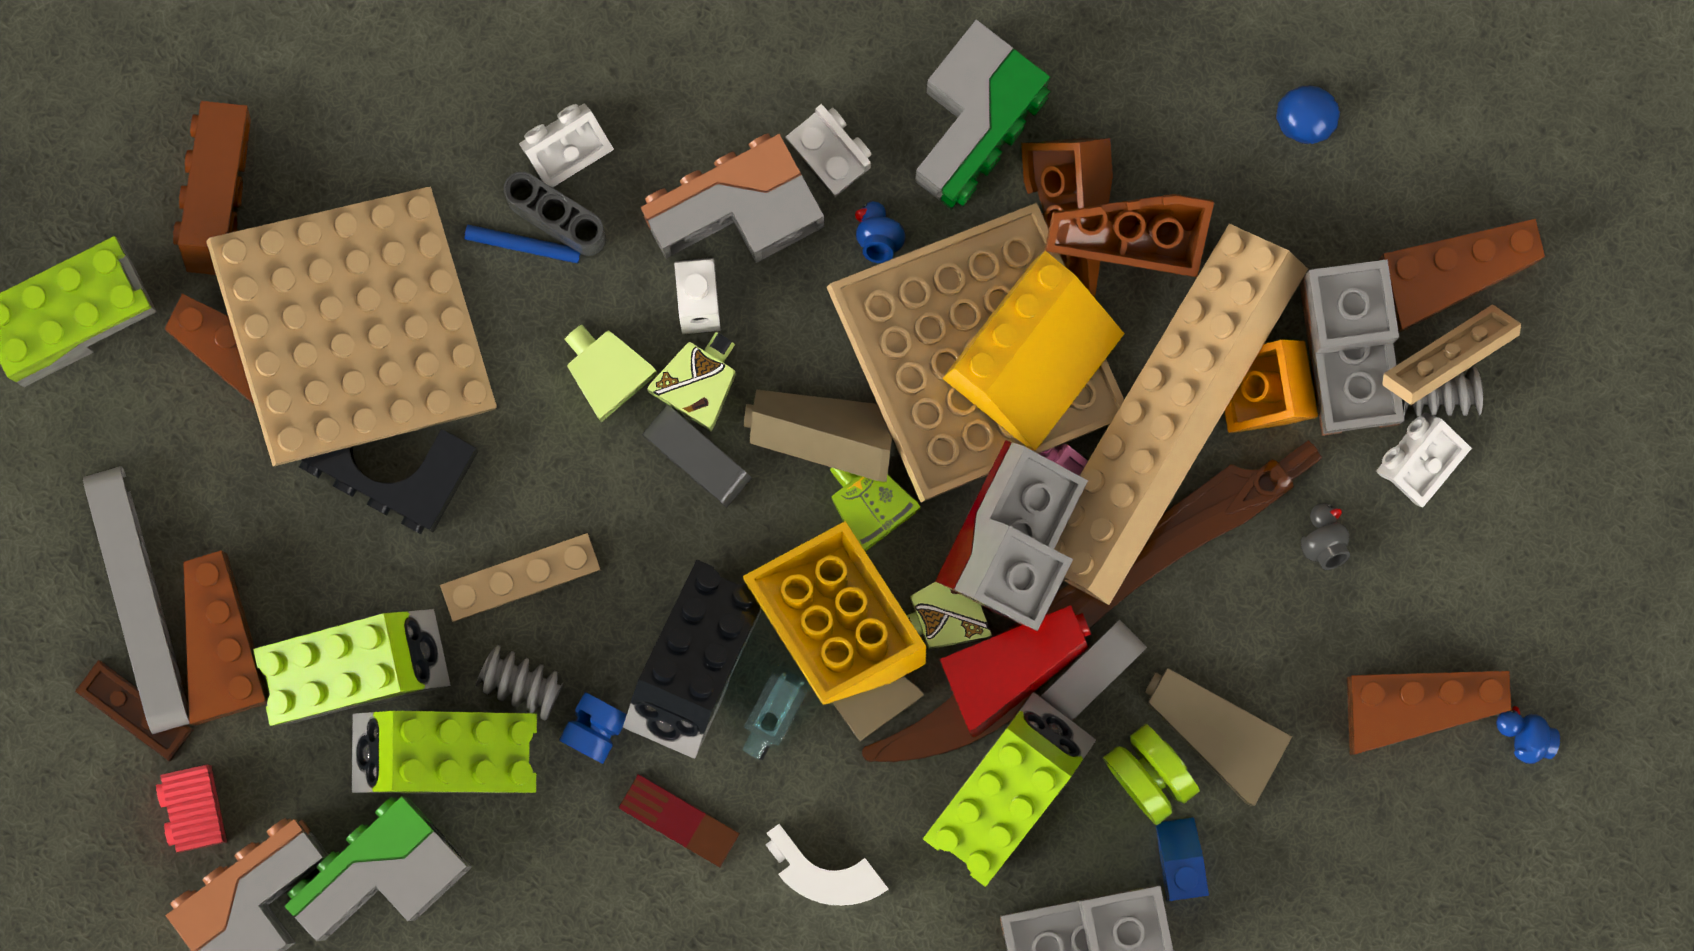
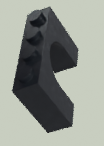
M441 429L420 468L409 478L396 483H380L364 476L355 462L353 446L301 459L299 468L317 478L321 476L322 472L336 479L333 487L351 497L354 496L356 491L370 498L366 505L386 516L390 510L404 516L401 522L402 525L422 534L425 528L434 532L476 457L478 450L476 447Z

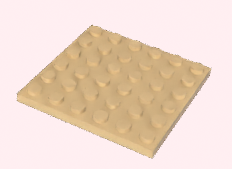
M431 186L210 237L206 241L272 466L482 414L497 408Z
M1037 203L832 282L827 286L830 297L920 502L987 476L1005 440L1025 446L942 378L1029 265L1045 251L1049 229ZM1048 252L1062 265H1064L1060 254ZM1106 359L1037 448L1036 453L1041 454L1110 425L1124 398Z

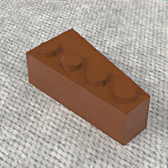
M201 101L199 115L193 114L190 133L191 137L195 138L193 150H187L185 157V173H189L187 186L182 185L179 194V208L183 209L182 222L176 221L173 231V243L179 246L187 272L216 275L206 241L210 237L238 231L237 212H233V207H240L242 203L243 178L238 176V171L245 172L251 124L247 105Z
M182 294L165 327L166 332L254 405L229 317Z
M221 550L184 561L189 724L196 726L267 704L269 694L260 668H257L253 650L255 646L228 554Z

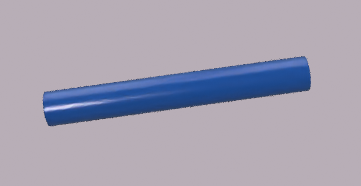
M467 225L464 239L468 241L579 263L580 253L567 245Z

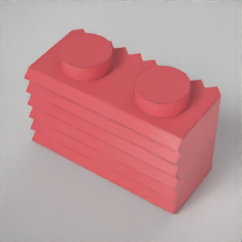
M203 765L160 775L162 784L156 785V791L161 808L167 807L170 822L164 823L168 845H175L176 852H185L226 843L227 839L212 766Z

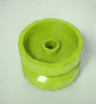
M1145 723L1130 735V743L1141 758L1140 760H1137L1126 748L1116 746L1103 757V761L1143 813L1155 825H1158L1172 814L1171 803L1162 792V789L1165 788L1176 801L1186 803L1200 790L1176 752Z

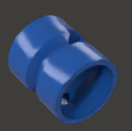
M584 692L575 709L576 721L568 722L559 741L604 764L613 747L610 738L612 735L620 734L627 714Z

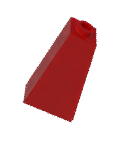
M1070 605L1045 615L1038 631L1021 625L940 659L972 738L983 733L1088 649L1085 637L1092 634L1083 613L1075 616Z

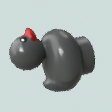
M1319 503L1314 506L1310 514L1311 522L1317 529L1307 537L1302 536L1301 549L1307 559L1319 562L1324 570H1331L1341 566L1349 559L1350 552L1347 546L1350 536L1348 529L1343 524L1336 522L1340 518L1342 510L1335 509L1328 503Z

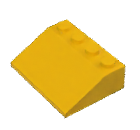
M1044 251L1029 265L942 379L1027 448L1035 452L1125 333L1078 277L1047 251Z
M846 521L743 576V580L823 705L890 684L926 664L925 643Z

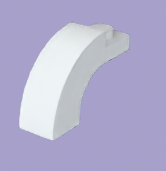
M780 824L767 832L771 841L765 845L779 863L785 859L790 863V866L778 875L793 890L810 900L828 905H853L871 900L888 890V887L865 858L844 870H825L815 866L804 857Z

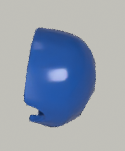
M1300 86L1288 91L1279 101L1276 119L1286 137L1302 144H1315L1327 140L1336 130L1340 111L1338 103L1335 102V98L1329 92L1316 86Z

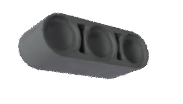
M516 172L506 179L504 194L509 208L514 213L582 255L592 256L603 249L606 243V235L600 218L527 172ZM520 187H528L533 190L531 196L526 200L514 199L513 193ZM552 207H560L565 210L563 217L556 221L546 219L545 214ZM585 227H592L598 231L596 237L590 241L579 240L577 235Z
M668 405L642 433L645 439L657 446L668 459L691 476L690 478L705 491L710 492L726 508L752 480L751 476Z

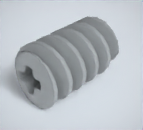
M1471 366L1468 368L1466 376H1464L1463 372L1412 404L1416 416H1421L1424 405L1429 406L1432 416H1436L1440 405H1444L1447 416H1452L1455 405H1460L1463 416H1467L1470 406L1475 405L1480 416L1483 408V386L1478 369L1475 366ZM1402 399L1403 412L1405 416L1408 405L1410 404Z
M496 645L488 655L475 687L484 681L483 693L489 695L498 687L497 698L500 701H504L512 693V706L515 708L527 700V713H533L541 706L540 717L544 721L547 720L563 687V683L561 685L557 684L558 672L554 670L547 678H543L544 665L540 664L533 672H530L528 658H525L516 666L514 665L515 652L511 651L504 659H501V646Z

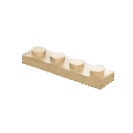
M1492 304L1385 372L1383 386L1412 405L1520 335L1521 323Z
M586 533L441 584L440 587L452 622H456L601 571L589 534Z

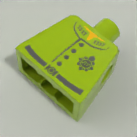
M830 469L843 487L831 496V499L843 522L846 521L865 552L921 509L918 502L889 475H887V482H881L839 469Z

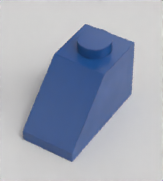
M1194 817L1165 821L1155 825L1166 901L1209 896L1204 859Z

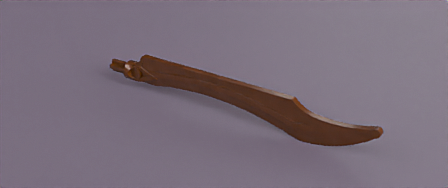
M1308 440L1281 461L1277 462L1272 459L1259 470H1244L1232 464L1162 515L1110 605L1068 584L1056 593L1046 615L1071 605L1075 616L1083 613L1088 627L1091 629L1105 614L1160 571L1209 541L1245 524L1294 487L1292 480L1322 459L1318 449ZM1016 622L1014 625H1012L1004 632L1019 627L1023 624ZM953 694L941 706L915 724L888 738L865 746L862 750V755L868 762H898L922 759L953 751L993 733L1013 720L1030 695L983 733L972 738Z

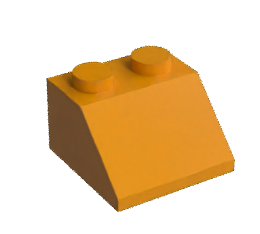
M1278 340L1262 346L1224 410L1228 433L1288 425L1318 417L1305 341Z

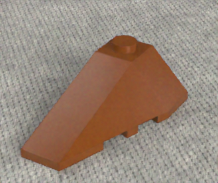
M1078 138L1021 143L1024 184L1028 194L1038 192L1044 211L1042 215L1048 229L1052 213L1055 211L1109 204L1113 179L1110 138ZM1060 254L1065 267L1075 274L1095 297L1100 261Z
M1170 194L1055 211L1052 213L1045 251L1197 277L1214 201Z

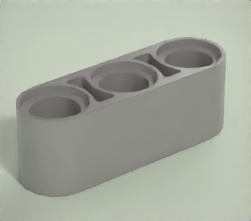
M1119 620L1040 697L1072 721L1147 646Z

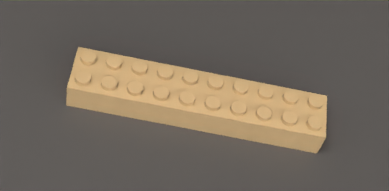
M1232 224L1227 226L1079 475L1088 480L1054 548L1056 551L1073 559L1063 581L1110 605L1306 274L1308 268L1289 250Z

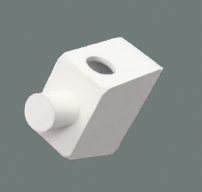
M714 258L675 261L678 310L682 334L721 331ZM695 318H706L702 320H692Z

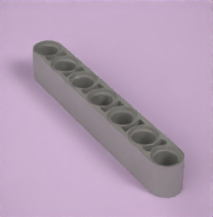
M120 466L83 477V483L145 717L151 733L156 734L189 724V706L131 491L127 492L123 481L126 473L123 467Z

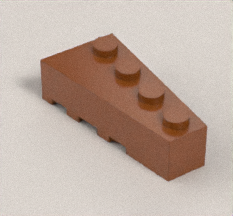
M1536 219L1384 253L1379 260L1388 259L1398 333L1538 263L1545 257Z
M1510 671L1351 675L1347 677L1350 755L1511 711Z

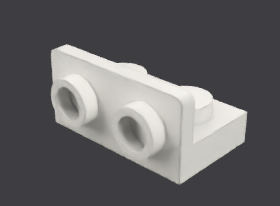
M585 103L579 107L577 104L566 107L558 113L556 121L546 127L544 124L532 128L524 135L525 140L519 143L541 180L552 188L614 150L593 113Z
M820 104L815 108V113L790 132L786 139L834 197H836L871 168V162L868 158L872 154L860 138L856 137L852 140L843 130L847 124L833 107L827 111Z
M1423 413L1421 417L1416 418L1410 423L1407 428V434L1399 444L1386 452L1382 459V464L1376 472L1381 477L1390 480L1415 505L1423 508L1472 448L1442 419L1428 413Z

